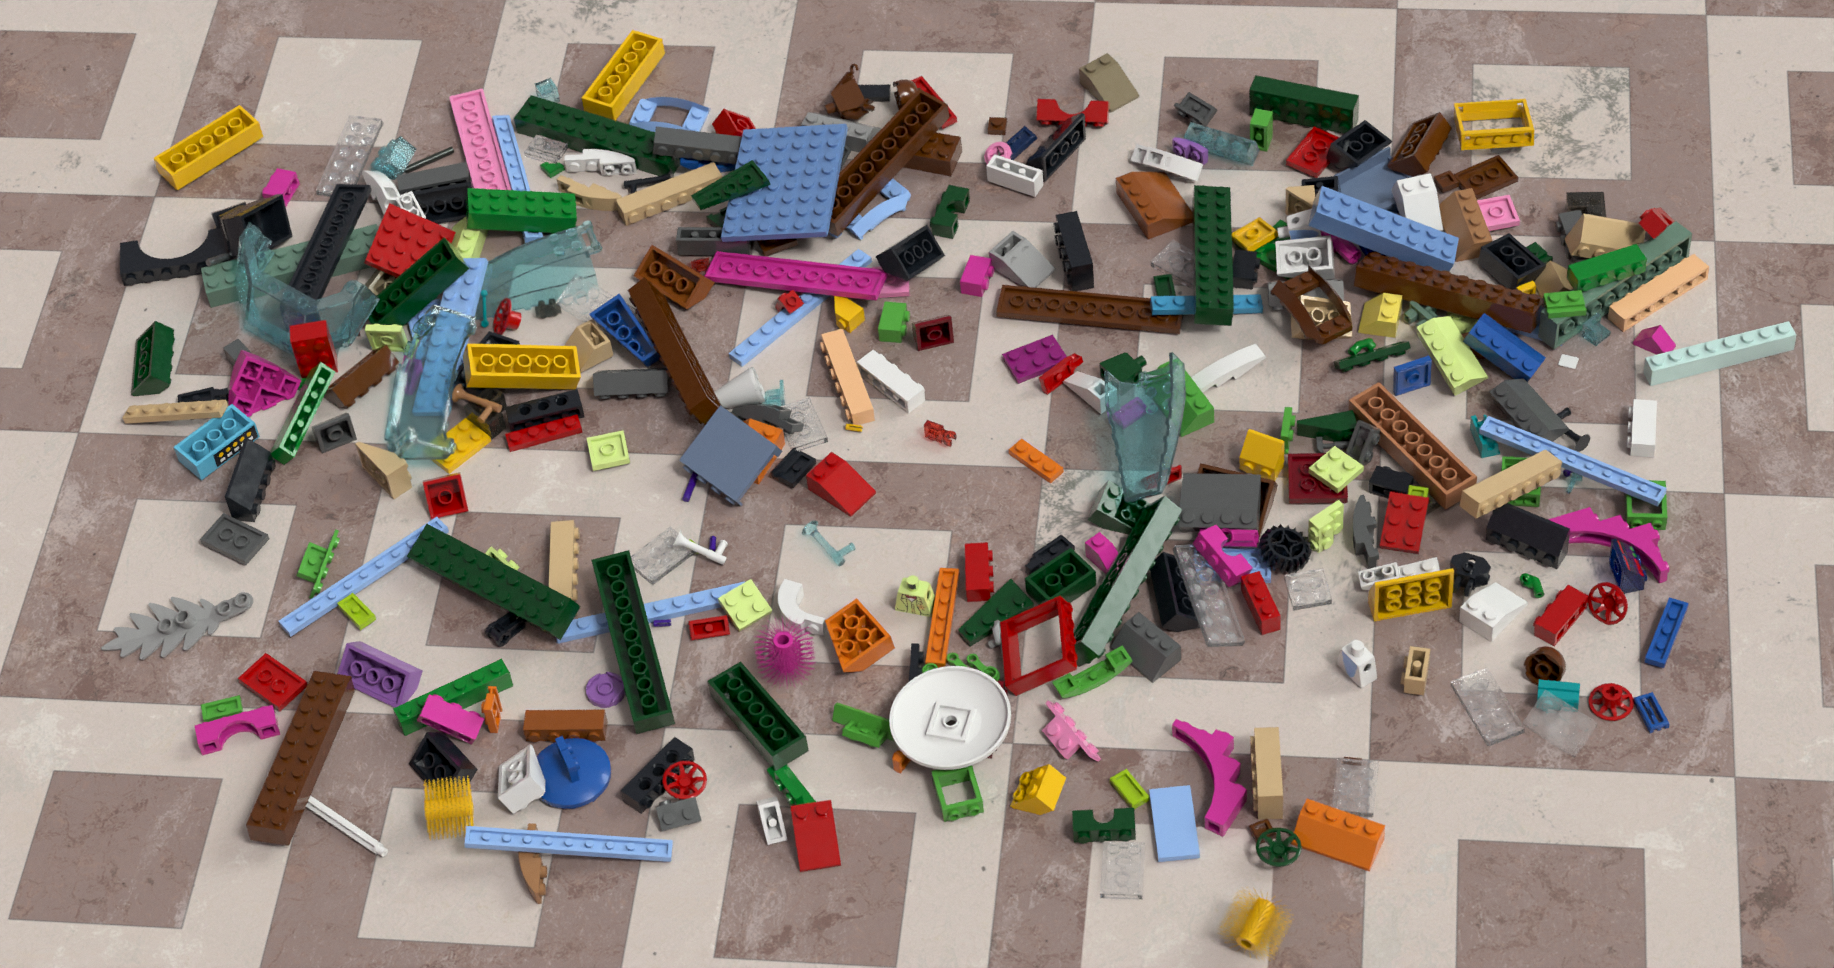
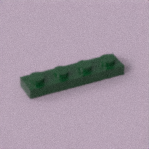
M1400 341L1333 362L1335 369H1342V372L1349 371L1357 364L1365 366L1371 364L1370 361L1374 359L1382 361L1388 359V355L1395 354V356L1405 354V350L1411 349L1409 341Z

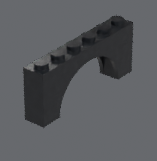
M221 228L209 229L207 238L196 250L184 256L170 259L155 258L145 254L141 250L138 240L120 243V276L124 286L201 275V268L207 267V259L229 251L226 250Z

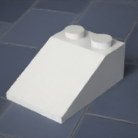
M1431 173L1397 180L1391 191L1400 216L1443 231L1437 190Z
M1331 236L1275 241L1278 276L1294 278L1308 271V266H1310L1324 279H1335Z
M1495 582L1473 594L1460 607L1459 622L1492 642L1528 605V602Z
M529 744L499 766L498 799L514 814L518 810L525 809L534 799H539L543 796L545 792V779L534 748Z

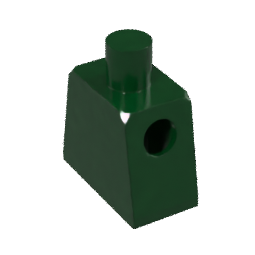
M1124 352L1100 362V376L1122 397L1142 380V367L1146 366L1147 362L1142 355L1133 359L1128 353Z

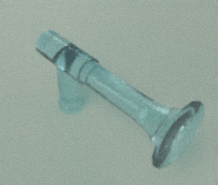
M813 520L803 528L802 535L812 536L838 566H842L845 563L843 556L856 549L854 544L851 542L841 550L836 551L819 533L817 529L818 521Z

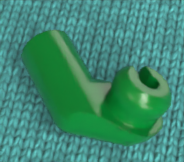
M1371 338L1357 341L1348 349V354L1350 356L1356 355L1365 347L1368 351L1373 350L1376 344Z
M1523 573L1520 576L1521 584L1532 589L1535 598H1542L1544 596L1539 578L1527 573Z

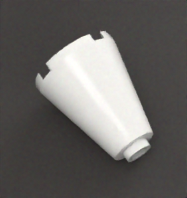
M754 367L748 368L714 391L723 408L759 404L766 401L763 386L758 380L759 376Z

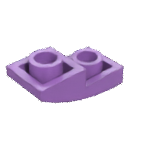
M1177 137L1172 139L1175 155L1187 159L1191 157L1194 161L1203 165L1208 162L1207 148L1187 139Z

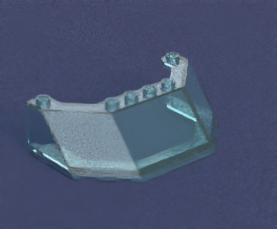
M249 223L239 238L235 278L244 329L295 357L290 343L289 326L326 320L334 348L351 346L380 299L364 284L356 280H350L345 284L340 293L315 300L263 272L274 255V252L268 248L272 241L265 237L258 227Z
M433 304L414 324L412 332L415 334L412 341L407 342L403 355L406 357L403 364H398L384 435V439L389 441L386 445L388 451L395 453L400 459H447L451 454H454L456 443H454L453 438H447L446 435L449 427L447 418L452 409L450 401L454 390L453 383L458 375V371H456L457 362L466 340L471 335H474L476 331V317Z

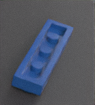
M1669 597L1644 663L1665 668L1689 603Z

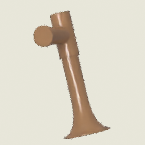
M462 384L455 386L452 392L453 402L464 399L486 408L477 418L480 423H484L492 411L499 413L502 410V405L467 393L464 391Z

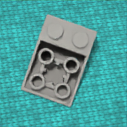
M1014 231L1010 232L989 251V258L992 259L994 269L1023 287L1036 288L1055 271L1052 264L1026 238Z

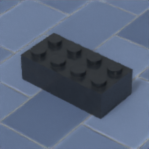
M1078 212L1057 214L1056 222L1053 223L1055 234L1057 233V235H1054L1055 245L1060 247L1058 248L1059 258L1063 259V272H1067V285H1071L1072 291L1094 288L1093 262Z

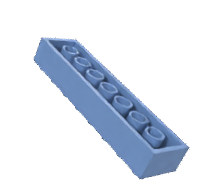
M1321 186L1313 201L1308 224L1310 227L1389 257H1396L1398 260L1405 262L1412 261L1420 266H1431L1439 271H1450L1453 267L1459 240L1458 237Z

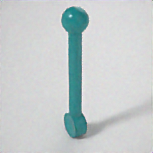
M482 290L480 293L483 303V321L481 325L482 327L489 326L486 314V296L488 293L486 290Z

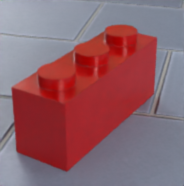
M988 542L965 544L967 602L988 601L991 598V593H994V581H990V577H994L993 565L989 563L993 562V550H989Z
M1260 571L1241 576V592L1261 635L1280 630L1281 615Z
M1567 585L1564 590H1560L1554 602L1546 606L1543 615L1535 619L1533 623L1535 627L1534 636L1555 647L1587 609L1589 596L1570 585Z

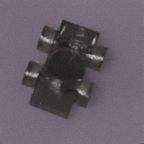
M554 298L549 299V304L545 305L543 300L538 301V306L535 307L536 317L546 318L562 313L560 302L556 303Z

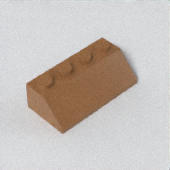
M1473 189L1454 191L1439 204L1443 230L1445 233L1459 238L1455 262L1479 258L1481 247L1493 240Z

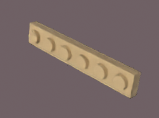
M226 400L132 405L128 407L122 419L127 424L221 418L228 407V403Z

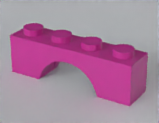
M273 705L194 725L198 746L202 755L221 751L227 739L236 733L251 732L256 734L261 740L280 735Z

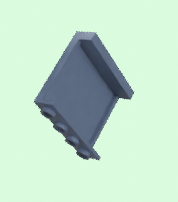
M1390 147L1379 151L1358 167L1348 168L1334 175L1338 176L1342 194L1398 214L1399 211L1391 189L1397 180L1411 178L1412 176L1387 167L1392 158L1390 156Z
M720 405L680 458V461L684 464L683 469L690 474L694 471L698 474L696 478L702 483L706 484L709 482L712 485L711 489L717 494L724 493L726 495L725 499L733 505L737 503L742 506L741 498L774 455L779 457L783 451Z

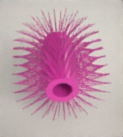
M782 616L783 632L781 631V626L780 630L774 629V631H777L775 633L769 629L771 632L769 636L772 639L765 637L769 642L755 641L757 643H767V646L764 645L766 650H756L755 653H759V657L756 658L761 659V661H756L759 665L760 662L762 664L763 662L764 664L769 662L768 665L759 666L758 669L760 667L772 666L764 670L763 672L765 673L776 668L769 674L767 673L766 676L768 677L771 673L779 670L777 672L779 674L777 679L779 680L782 674L784 678L786 675L787 684V673L790 680V676L795 675L793 670L799 669L796 666L803 669L804 666L799 664L806 663V665H809L810 663L812 666L814 662L809 661L811 659L814 660L816 657H801L803 655L806 656V654L812 656L813 654L811 653L813 652L810 649H814V646L811 648L813 645L811 644L812 641H809V643L807 641V643L804 642L803 644L799 642L812 639L813 637L810 638L809 636L808 638L807 636V638H801L800 640L798 638L803 636L802 634L794 637L799 632L792 635L793 632L791 631L790 633L792 625L788 630L785 626L784 630ZM759 644L758 647H754V649H756V648L759 649V648H762L763 646H762V645L760 646V644ZM803 650H806V651L809 650V652H807V653H802L801 651H803ZM763 652L769 653V654H767V655H763V654H762V656L760 655V654L763 653ZM805 659L808 660V659H809L808 662H806V661H805V662L800 661V660H805Z

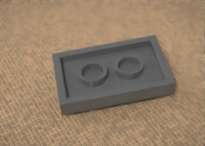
M223 513L201 537L200 541L201 544L247 565L266 544L269 536Z

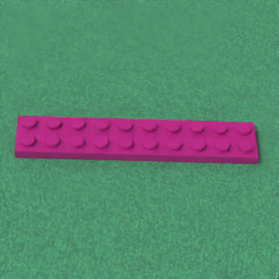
M720 251L716 252L705 274V277L718 283L788 291L794 290L797 292L876 301L888 276V273H885L882 269Z

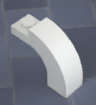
M784 579L778 592V604L781 618L783 616V622L786 627L790 629L792 625L794 628H797L796 625L798 624L799 629L806 627V629L801 631L803 634L809 631L812 634L824 636L827 632L826 619L806 613L799 608L804 597L803 585Z

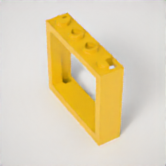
M1526 99L1454 103V123L1461 150L1534 146V127ZM1521 117L1523 127L1464 131L1462 121Z

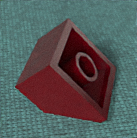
M950 315L912 323L913 337L918 351L954 343L952 318Z

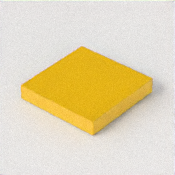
M1260 217L1232 233V241L1245 251H1255L1278 237V231Z

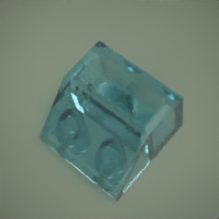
M401 136L395 140L392 139L386 147L382 146L377 153L379 156L371 163L370 166L372 168L370 171H380L389 179L395 180L397 175L404 173L416 148Z

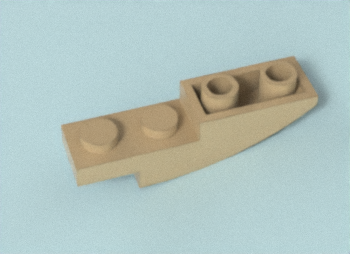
M562 175L557 178L559 192L575 193L577 206L601 211H618L616 199L622 198L620 194L594 183L587 187L585 184H580Z

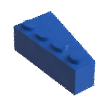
M620 294L589 313L597 324L647 368L660 360L661 355L656 352L653 342Z

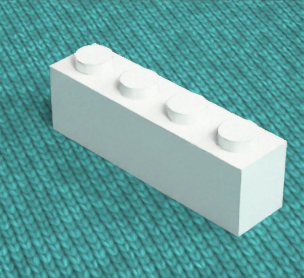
M872 350L857 361L861 377L906 412L910 413L925 402L923 386L914 382L908 374L900 371L895 364L887 361L882 354Z

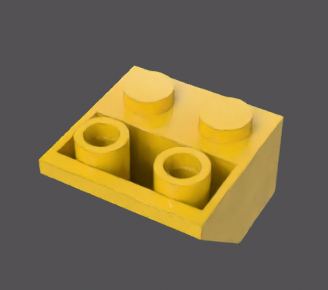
M1050 764L1024 772L1019 778V785L1013 793V800L1010 806L1014 809L1037 815L1054 811L1066 777Z

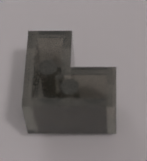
M1567 192L1565 211L1580 210L1582 215L1584 213L1606 217L1604 192Z
M486 388L477 397L502 405L501 412L492 411L485 422L480 423L477 418L486 408L469 402L464 406L467 419L488 434L490 438L494 439L506 429L502 412L507 407L504 393L497 388Z

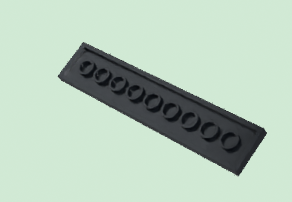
M336 184L282 298L284 305H319L372 191L370 185Z

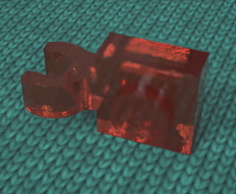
M708 257L691 260L692 268H696V271L699 272L706 271V266L710 265Z
M929 420L924 424L925 437L929 440L943 442L944 445L951 447L952 440L950 438L957 439L956 433L945 430L943 425Z

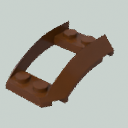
M1308 266V271L1283 283L1278 280L1270 292L1272 296L1275 295L1280 299V303L1296 320L1305 339L1312 338L1316 340L1315 343L1324 345L1353 329L1351 315L1338 293L1310 266ZM1319 287L1332 301L1340 315L1316 326L1298 297Z

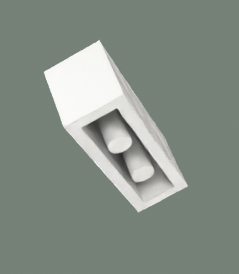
M994 154L986 166L987 181L1033 197H1036L1043 186V173L1040 169Z
M1634 399L1633 407H1629L1628 418H1632V422L1628 421L1627 433H1631V436L1627 437V448H1630V456L1654 458L1657 401Z

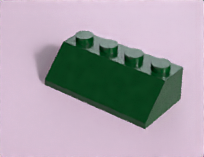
M154 321L136 339L132 396L160 394L165 388L167 389L172 381L170 375L173 368L171 363L174 355L173 344L175 341L173 328Z

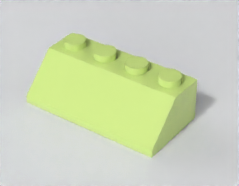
M465 217L453 226L452 230L456 233L451 244L458 250L462 258H480L488 230L467 229Z
M1450 316L1432 318L1416 327L1418 338L1454 396L1488 379L1487 374L1470 347L1463 342L1464 338Z

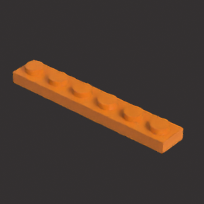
M939 569L925 665L934 663L938 668L946 667L960 574L959 569Z

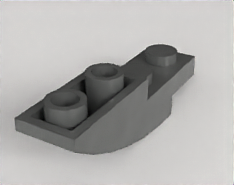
M754 404L736 407L732 410L742 420L751 418L774 427H781L788 434L803 431L804 424L790 418L792 410L782 406Z
M1363 494L1360 495L1356 503L1353 515V546L1356 556L1364 554L1368 569L1376 567V560H1379L1378 549L1373 547L1374 528H1377L1375 517L1371 516V504L1366 502Z

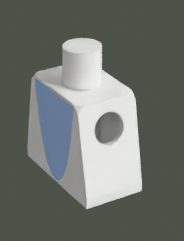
M1312 209L1289 215L1287 217L1288 226L1277 228L1279 239L1290 237V240L1321 237L1320 230L1308 226Z
M1353 640L1341 648L1337 665L1361 689L1377 679L1375 658L1364 647L1363 642Z

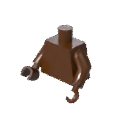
M857 64L850 66V72L845 73L831 92L833 102L824 105L828 115L838 112L842 119L858 121L868 114L869 111L875 110V106L870 105L873 101L864 99L855 78H853V67L855 66L856 71L859 70Z

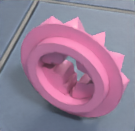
M1005 142L991 144L985 152V162L988 164L994 154L998 155L999 152L1002 154V157L1011 160L1012 151L1010 146Z

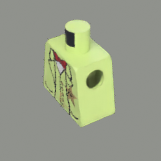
M914 575L903 578L897 593L895 610L931 617L935 595L930 583L921 581Z

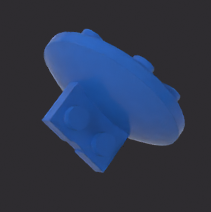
M563 736L556 738L555 743L547 746L537 756L545 779V792L540 799L548 805L564 809H575L595 801L605 791L611 779V764L608 755L599 745L586 739H564Z

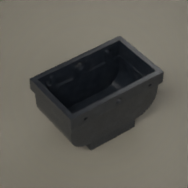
M275 194L269 198L260 199L246 205H239L218 216L225 247L231 256L252 259L293 237L283 194Z

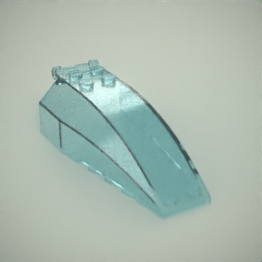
M585 221L580 226H574L542 236L515 247L489 261L481 291L486 290L488 293L486 296L487 318L495 317L496 310L504 298L511 300L512 310L525 308V311L531 310V307L543 305V307L564 304L599 293L597 277L590 255L599 253L602 250V245L597 241L592 222ZM587 233L591 243L590 246L586 247L581 234ZM481 294L479 297L474 320H479L483 318V303Z
M1173 352L1169 353V364L1167 367L1149 372H1139L1138 384L1119 382L1109 371H1104L1105 406L1108 421L1112 428L1111 435L1115 443V455L1118 458V470L1121 474L1124 499L1127 503L1162 494L1170 478L1186 399L1185 364Z

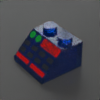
M1612 539L1609 566L1617 586L1624 594L1644 590L1647 573L1641 568L1639 554L1636 555L1632 546L1617 539Z

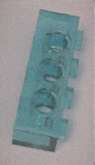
M1190 122L1184 135V139L1202 145L1208 149L1210 154L1253 166L1260 151L1256 141Z

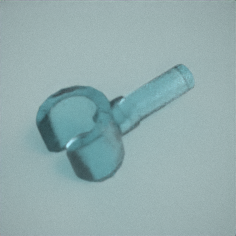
M1572 472L1571 481L1566 491L1568 494L1571 493L1576 480L1582 481L1583 476Z

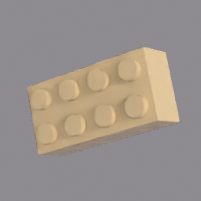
M1279 727L1254 728V736H1250L1253 811H1258V820L1267 818L1283 819Z

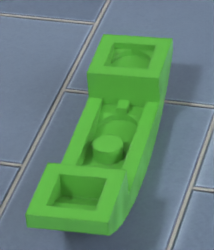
M1123 645L1105 654V660L1074 676L1068 673L1053 681L1052 683L1062 698H1069L1086 693L1121 673L1132 663V659Z

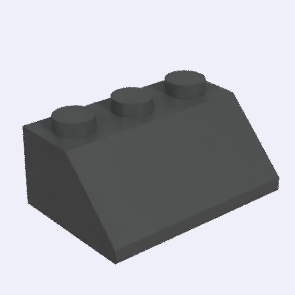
M1140 612L1124 623L1111 645L1112 650L1123 645L1132 659L1130 665L1152 683L1181 661V645Z

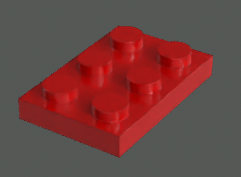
M1313 127L1287 158L1286 165L1318 178L1330 163L1326 156L1331 143L1340 137Z
M1390 492L1380 541L1381 549L1419 554L1429 503L1428 497Z
M267 653L238 678L240 684L270 705H273L278 711L284 709L308 685L306 680Z

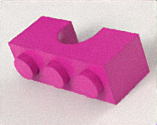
M1214 525L1199 532L1193 545L1226 585L1231 587L1241 582V576L1249 574L1253 567L1241 553L1236 556L1224 553L1222 548L1228 538L1217 525Z

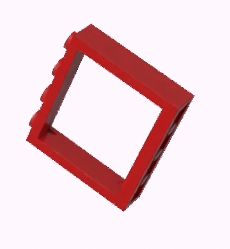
M1061 596L1000 622L1005 687L1016 696L1077 670L1076 661L1078 657L1075 652L1076 639L1073 632V608L1071 603ZM1059 615L1062 659L1022 676L1018 633Z

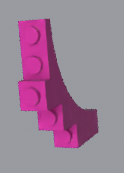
M1590 507L1548 519L1570 528L1569 543L1600 544L1621 551L1618 541L1620 544L1622 542L1624 544V547H1622L1623 552L1624 550H1626L1627 554L1630 552L1631 556L1641 562L1659 583L1667 581V575L1670 571L1669 565L1661 557L1658 547L1660 535L1656 529L1654 530L1651 523L1629 529L1628 523L1623 521L1621 515L1599 521L1598 515L1594 514Z
M1175 719L1172 724V736L1193 749L1204 761L1212 776L1214 795L1211 806L1205 816V829L1224 837L1247 801V789L1240 784H1234L1240 776V762L1229 757L1234 749V737L1228 732H1222L1217 729L1211 735L1206 730H1200L1191 726L1188 722Z

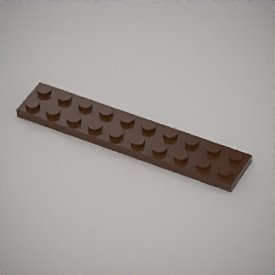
M1002 285L996 310V317L1173 334H1180L1183 315H1152L1150 298Z

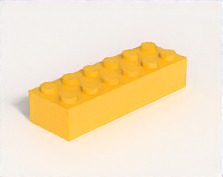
M632 30L583 95L584 111L617 120L664 56L663 40Z
M239 105L153 159L158 173L176 190H179L263 138V133L259 122Z
M467 344L463 353L467 387L576 389L581 378L576 346Z

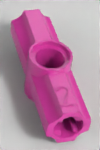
M1321 231V236H1331L1333 253L1338 252L1348 263L1353 265L1362 257V252L1352 242Z
M1221 529L1226 536L1228 534L1231 535V540L1228 543L1226 542L1224 547H1257L1259 543L1258 530Z

